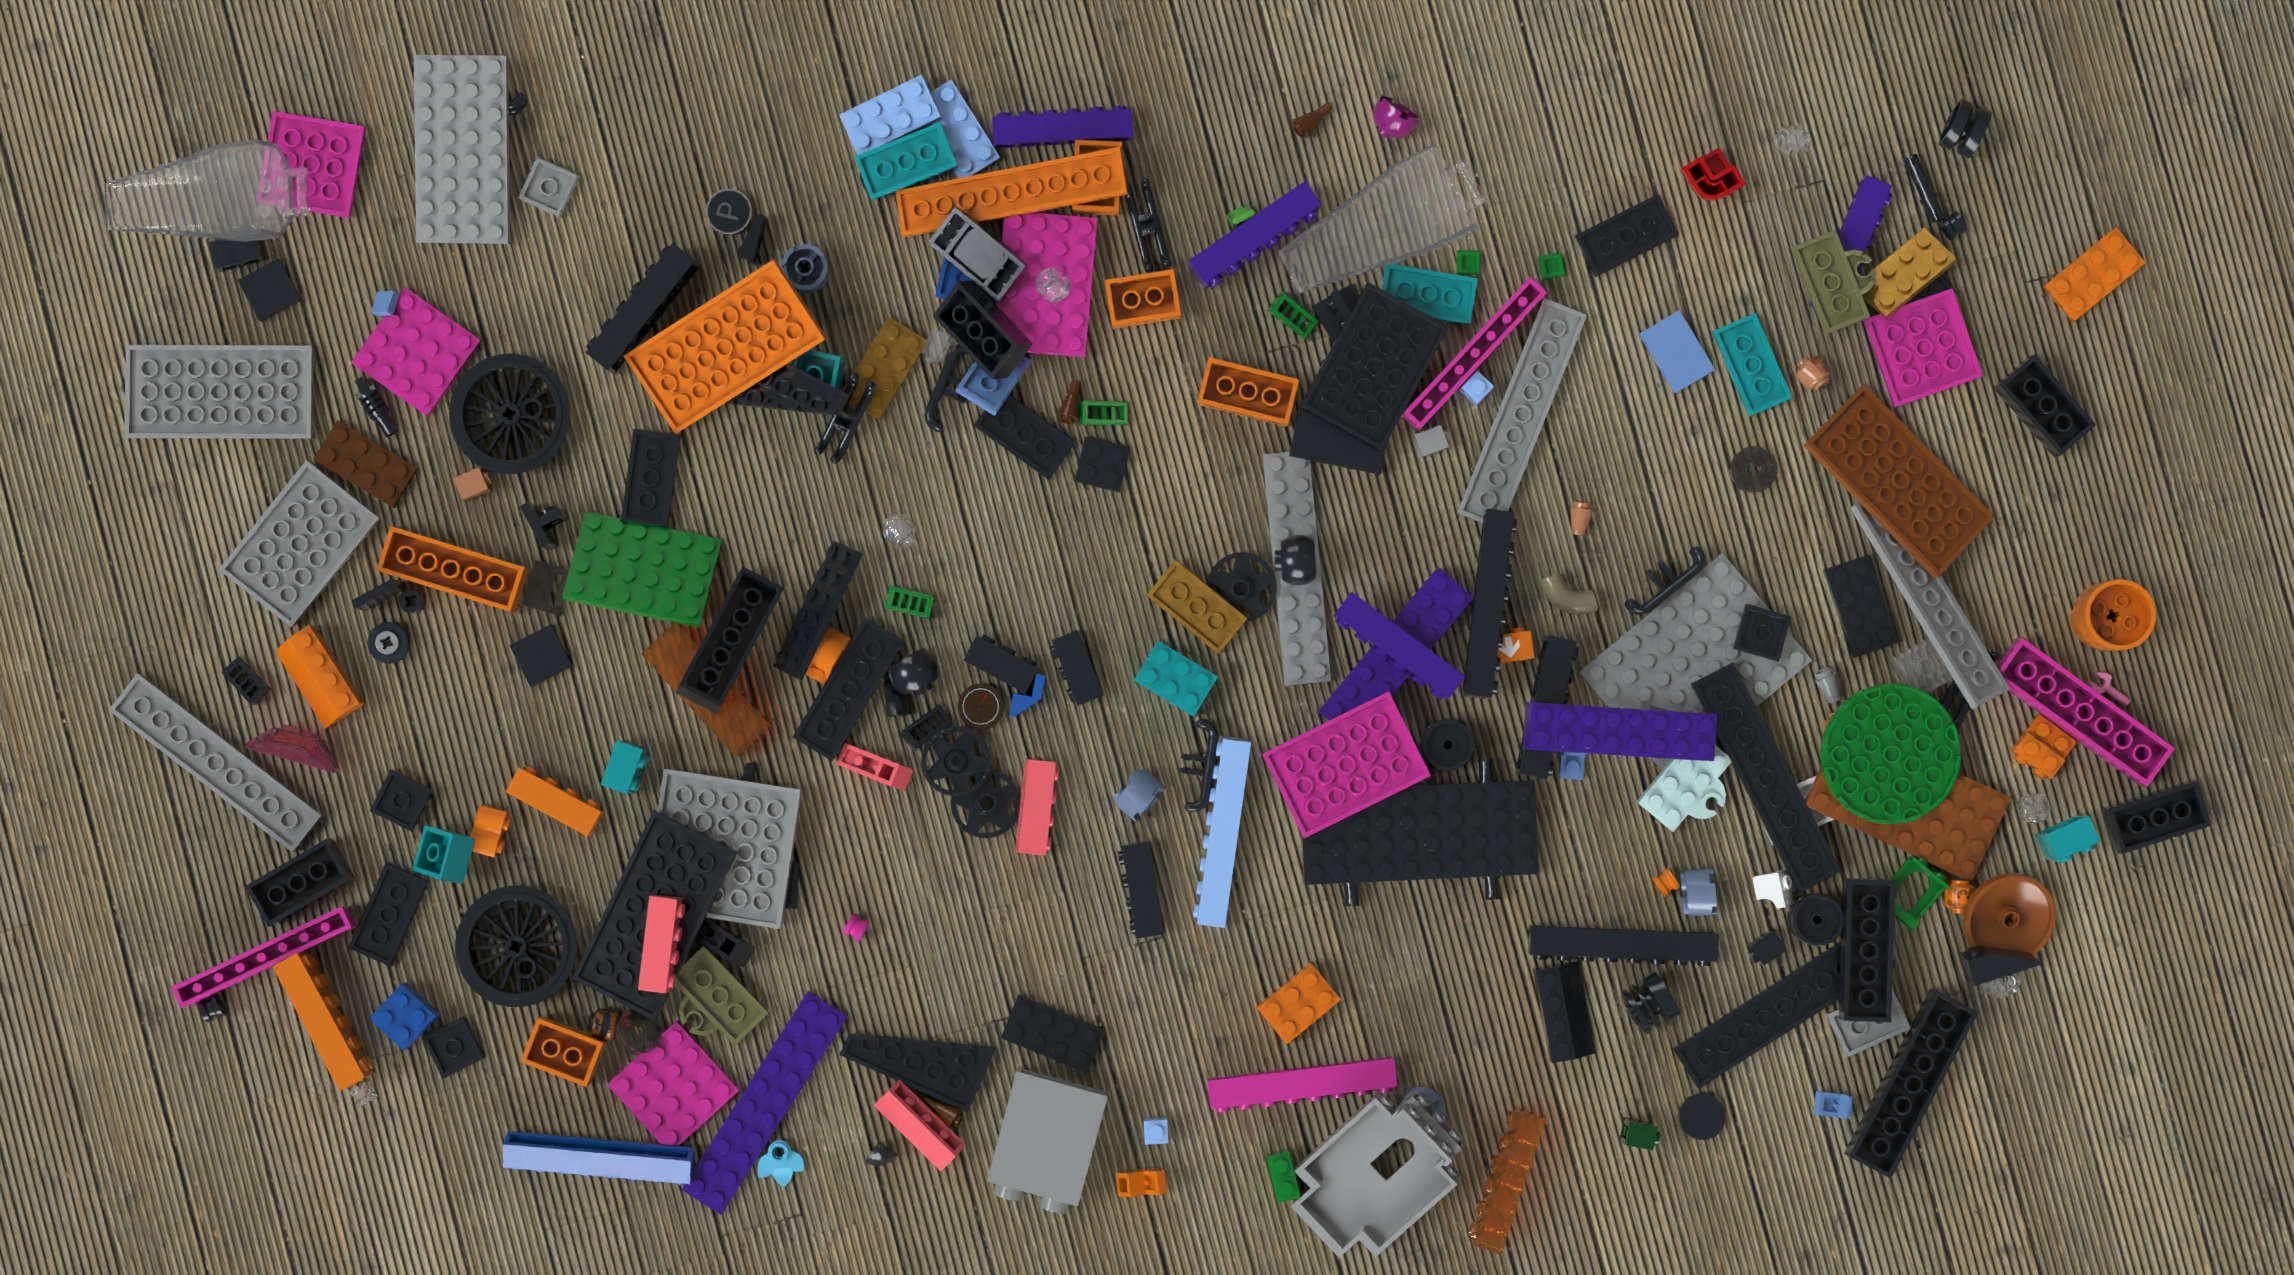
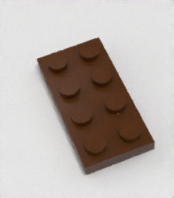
M339 420L336 421L313 459L395 508L419 469Z

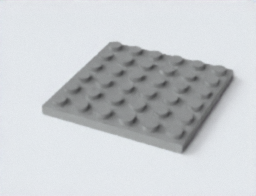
M664 769L658 812L738 852L707 918L782 929L802 789Z

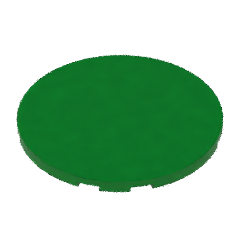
M1878 684L1851 695L1832 714L1821 741V768L1829 790L1836 800L1849 812L1867 821L1879 824L1907 823L1921 818L1932 809H1935L1949 794L1960 768V738L1956 725L1953 723L1947 710L1928 693L1903 684Z

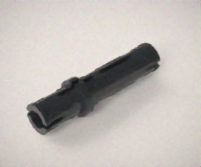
M1911 155L1914 165L1909 157L1903 161L1921 197L1920 203L1925 206L1931 223L1937 222L1938 219L1934 212H1936L1939 220L1945 218L1937 201L1938 195L1933 192L1918 155Z

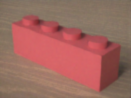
M1025 759L1015 852L1046 856V851H1050L1051 837H1048L1049 827L1052 828L1054 822V814H1051V805L1056 802V790H1053L1054 781H1057L1059 776V767H1056V762Z
M656 894L649 896L638 990L668 993L675 987L676 974L673 973L674 965H677L679 960V951H676L677 941H680L682 936V928L679 927L680 918H683L685 912V905L682 904L683 898Z
M900 1079L874 1104L880 1113L940 1171L966 1146Z

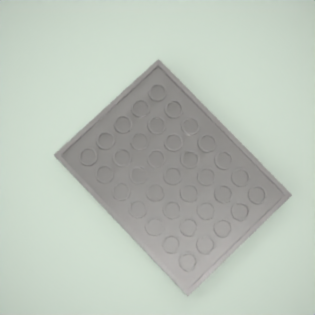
M1721 553L1706 565L1699 574L1582 668L1579 673L1607 707L1649 710L1650 706H1655L1675 712L1705 713L1690 685L1700 678L1733 662L1757 707L1809 664L1812 659L1788 631L1779 662L1732 649L1745 604L1766 610L1770 609L1726 556ZM1650 757L1661 771L1671 760L1668 758L1658 759Z

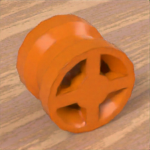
M1668 868L1663 870L1662 875L1659 877L1654 876L1651 878L1664 898L1669 895L1671 890L1680 888L1678 881Z

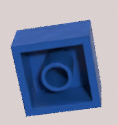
M406 982L400 984L369 1019L404 1051L416 1042L441 1013Z

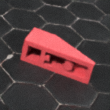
M844 743L836 763L846 769L906 791L914 770L847 743Z

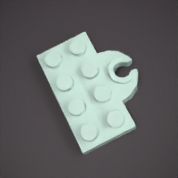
M1716 745L1714 761L1671 759L1636 802L1672 832L1675 831L1688 814L1697 819L1713 817L1717 813L1712 809H1707L1705 803L1708 798L1714 797L1718 805L1724 806L1726 792L1724 785L1718 778L1731 762L1728 756Z

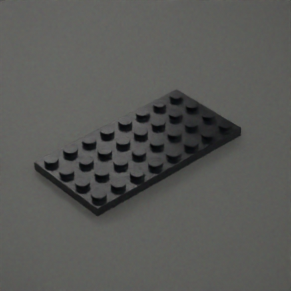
M653 810L572 979L654 1021L657 1020L670 992L659 993L638 990L649 896L656 894L683 898L682 904L685 905V912L683 918H680L679 927L682 928L681 940L677 941L676 951H679V960L677 965H674L673 973L676 974L677 979L738 852Z

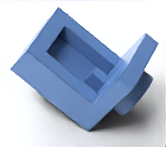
M1816 1091L1813 1114L1850 1119L1853 1097L1841 1093Z

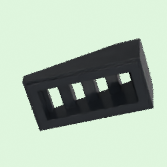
M762 214L757 216L737 252L740 258L753 265L757 262L766 225V218Z
M237 656L221 672L251 705H256L271 690L240 656ZM240 665L242 668L232 676L230 673ZM246 672L248 675L239 683L237 679ZM252 678L254 681L245 689L243 686ZM258 685L259 688L251 695L249 692Z
M939 704L903 729L900 734L912 751L915 752L925 745L936 732L949 727L953 722ZM935 713H936L937 716L940 718V720L943 722V724H942L941 726L938 724V722H937V721L935 720V718L932 716V715H934ZM927 719L934 726V731H932L928 724L925 722ZM919 725H921L925 732L928 734L927 736L924 737V735L921 733V731L918 728ZM912 730L920 741L916 742L910 734Z

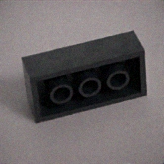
M972 280L957 281L933 315L936 321L991 379L1008 378L1033 344Z
M2035 354L2026 358L1993 387L2054 458L2061 456L2096 426L2094 421Z
M2186 781L2101 808L2114 852L2117 854H2124L2212 826L2197 781Z
M333 838L321 841L246 885L245 888L266 925L271 927L356 878Z

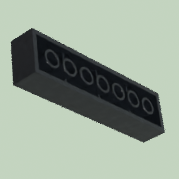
M1930 988L1910 1026L1911 1029L1908 1030L1844 1152L1845 1155L1890 1179L1892 1178L1978 1014L1977 1011L1938 990Z

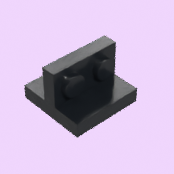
M1353 283L1339 291L1338 289L1333 291L1327 298L1312 306L1332 343L1337 338L1359 297Z
M526 502L521 505L520 508L541 547L547 550L557 547L558 545L549 529L569 519L566 511L551 506L541 511L540 514L537 506L532 503Z

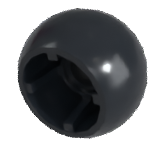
M1292 535L1281 541V550H1275V571H1282L1283 581L1291 585L1301 586L1311 583L1316 579L1315 540L1305 535Z
M922 648L890 665L888 670L889 679L899 693L908 695L913 692L915 697L934 688L932 682L939 678V665L933 654Z

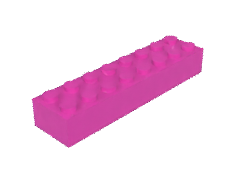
M2023 638L2015 639L1996 665L2010 688L2009 692L2139 786H2148L2175 749Z

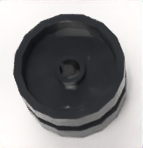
M1961 98L1945 123L1939 139V146L1950 150L1958 143L1957 153L1969 159L1986 132L1992 112L1980 107L1972 114L1973 103Z
M1450 719L1433 722L1425 729L1420 743L1422 756L1427 763L1438 770L1447 771L1461 768L1466 764L1474 748L1473 737L1468 728L1457 720ZM1445 741H1450L1452 743V745L1449 746L1450 749L1448 750L1445 749L1443 746V743Z
M1808 893L1798 897L1794 904L1791 905L1788 911L1787 923L1791 933L1798 940L1810 945L1824 946L1832 943L1841 934L1844 927V914L1840 905L1834 899L1822 894ZM1818 915L1817 919H1819L1817 924L1813 922V918Z

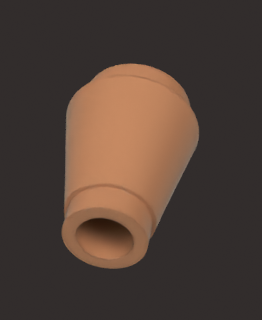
M1573 501V506H1570L1571 534L1585 535L1593 509H1591L1592 503Z

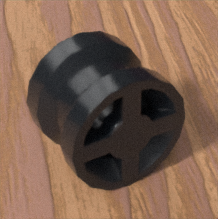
M1956 211L1948 219L1943 218L1939 221L1941 231L1950 241L1958 233L1963 234L1967 231L1964 219Z
M407 590L401 594L399 604L403 611L416 614L424 609L426 599L419 591Z
M218 994L211 996L209 1000L198 1002L200 1013L207 1023L213 1021L214 1017L226 1015L225 1005Z

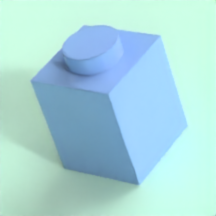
M1476 371L1459 391L1476 406L1494 386Z
M1167 1117L1144 1118L1145 1145L1169 1143Z

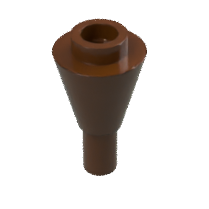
M1325 103L1316 111L1314 110L1293 119L1294 125L1292 127L1299 137L1308 138L1321 121V118L1332 110L1331 106Z
M1071 381L1069 394H1067L1056 414L1062 423L1073 424V422L1079 421L1077 396L1080 382Z
M928 1095L922 1101L926 1106L934 1110V1113L950 1129L953 1126L957 1128L964 1118L962 1109L939 1103Z

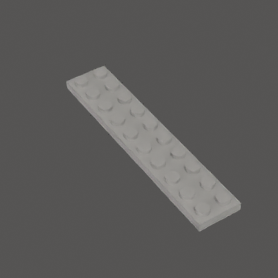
M1543 298L1457 514L1483 523V515L1486 509L1509 510L1587 317L1586 314Z
M1290 452L1262 455L1273 571L1277 582L1276 602L1284 686L1331 682L1311 465L1309 460L1289 457ZM1292 535H1305L1315 540L1316 579L1306 585L1288 584L1282 580V571H1275V550H1281V541Z
M1860 503L1851 507L1850 509L1972 710L2010 690L1942 576L1940 575L1934 579Z
M140 673L135 675L110 707V712L292 853L297 850L323 815Z

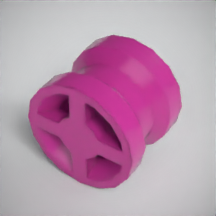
M853 913L842 933L845 935L850 934L854 937L855 941L859 942L870 922L859 919V916Z

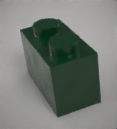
M1623 1117L1619 1140L1627 1146L1654 1150V1145L1658 1146L1660 1132L1657 1131L1658 1127L1651 1122Z

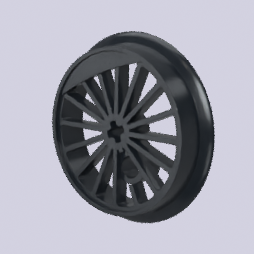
M499 354L478 362L459 380L450 402L449 421L457 445L472 462L495 473L518 474L541 466L557 452L569 428L570 405L562 382L545 364L521 354ZM517 369L511 402L505 370ZM499 371L507 404L488 379L490 375ZM522 371L534 374L517 402ZM540 378L547 385V388L533 398L525 400L537 379ZM485 380L503 406L482 395L475 388ZM550 391L555 403L544 405L538 399ZM473 393L500 410L474 407ZM533 403H537L539 405V412L532 416L528 413V407ZM556 408V419L542 418L545 414V409ZM510 409L516 412V415H513V420L506 417ZM475 411L497 414L499 416L476 421ZM523 419L555 425L551 435L548 436ZM499 421L482 434H479L477 425ZM521 423L548 439L540 449L537 448ZM502 426L487 451H485L481 440ZM517 426L535 450V453L527 457L523 455ZM512 428L519 454V459L507 460ZM507 429L502 459L491 457V452Z
M519 885L497 888L477 899L464 914L455 940L457 964L467 984L484 999L506 1007H526L542 1002L552 996L569 977L577 952V940L573 923L560 903L541 890ZM532 902L520 933L519 905ZM537 904L547 912L525 935ZM513 907L515 911V932L505 912ZM501 913L510 934L494 921L492 917ZM549 915L553 917L557 926L529 938ZM485 921H489L507 939L477 929V927ZM557 929L560 930L562 942L530 943ZM474 932L505 944L473 946ZM515 941L522 943L520 952L512 947L515 945ZM562 945V956L560 959L530 947ZM505 948L500 953L478 963L475 962L474 949ZM529 952L558 962L559 965L554 974ZM508 953L486 978L478 969L480 965ZM512 956L501 987L499 988L490 983V979ZM524 961H529L533 965V970L530 974L522 971V963ZM514 963L518 992L505 990ZM539 968L550 978L541 986H539L535 977ZM522 978H531L535 989L523 992Z

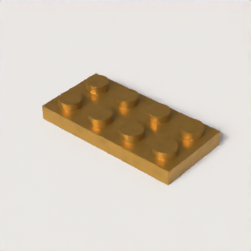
M1924 227L1874 268L1876 269L1875 283L1862 297L1887 320L1955 264L1957 258Z
M888 316L854 371L859 374V381L849 402L858 406L866 389V383L874 381L876 389L865 412L880 420L928 344V340Z
M1177 559L1173 561L1146 595L1217 654L1223 650L1248 619L1244 613Z

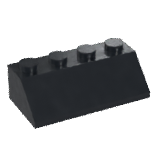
M1579 961L1533 969L1549 1061L1557 1063L1595 1054Z

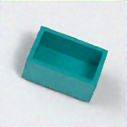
M1157 641L1134 681L1194 717L1218 676L1162 642Z

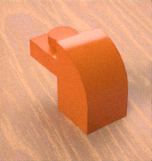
M830 627L823 636L806 675L824 685L851 638Z
M1145 1168L1115 1173L1118 1197L1167 1194L1165 1170Z

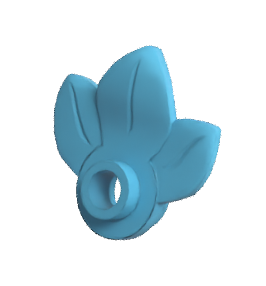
M776 1140L769 1146L768 1153L760 1158L757 1168L759 1178H764L772 1174L774 1179L782 1187H785L790 1182L793 1171L800 1172L804 1170L803 1158L799 1153L792 1151L786 1141ZM776 1148H783L784 1154L782 1156L777 1155Z

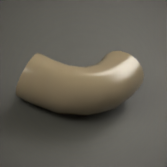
M1562 573L1540 580L1549 601L1560 610L1575 615L1598 612L1596 598L1592 589L1580 592L1572 590L1565 583Z

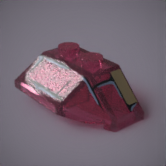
M282 724V728L273 727L249 740L244 745V748L328 772L339 773L340 767L325 740L318 738V733L305 730L304 734L295 732L296 727Z

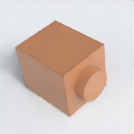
M479 467L453 478L464 501H469L492 491L490 484H493L490 474L488 471L484 472Z

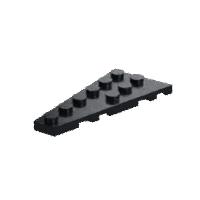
M787 363L724 404L840 416L850 395Z
M849 1033L840 1056L896 1081L900 1079L905 1085L968 1112L996 1047Z

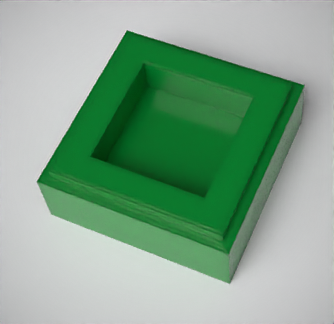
M1457 250L1456 274L1480 275L1481 251Z
M1561 252L1538 257L1542 280L1566 275Z

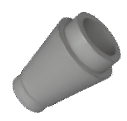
M1826 667L1814 673L1816 677L1814 681L1828 703L1839 701L1842 697L1836 671H1833L1832 667Z

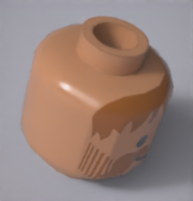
M1806 356L1796 365L1799 368L1796 372V378L1807 390L1815 389L1818 391L1831 379L1829 377L1830 368L1818 356L1810 359Z

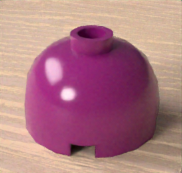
M1381 95L1373 110L1374 123L1379 127L1377 132L1387 139L1390 136L1402 138L1411 134L1420 122L1418 116L1401 103L1393 102L1392 104L1393 98Z

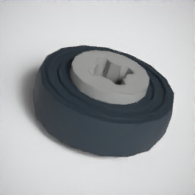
M385 622L378 624L372 629L368 635L367 646L374 659L381 663L392 664L399 662L406 656L410 647V639L402 626L397 623Z

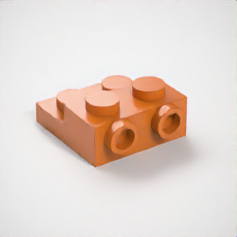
M2037 714L2011 748L2010 752L2015 755L2013 759L2023 766L2027 764L2033 768L2032 773L2042 780L2045 778L2052 779L2065 762V757L2077 741L2042 715Z

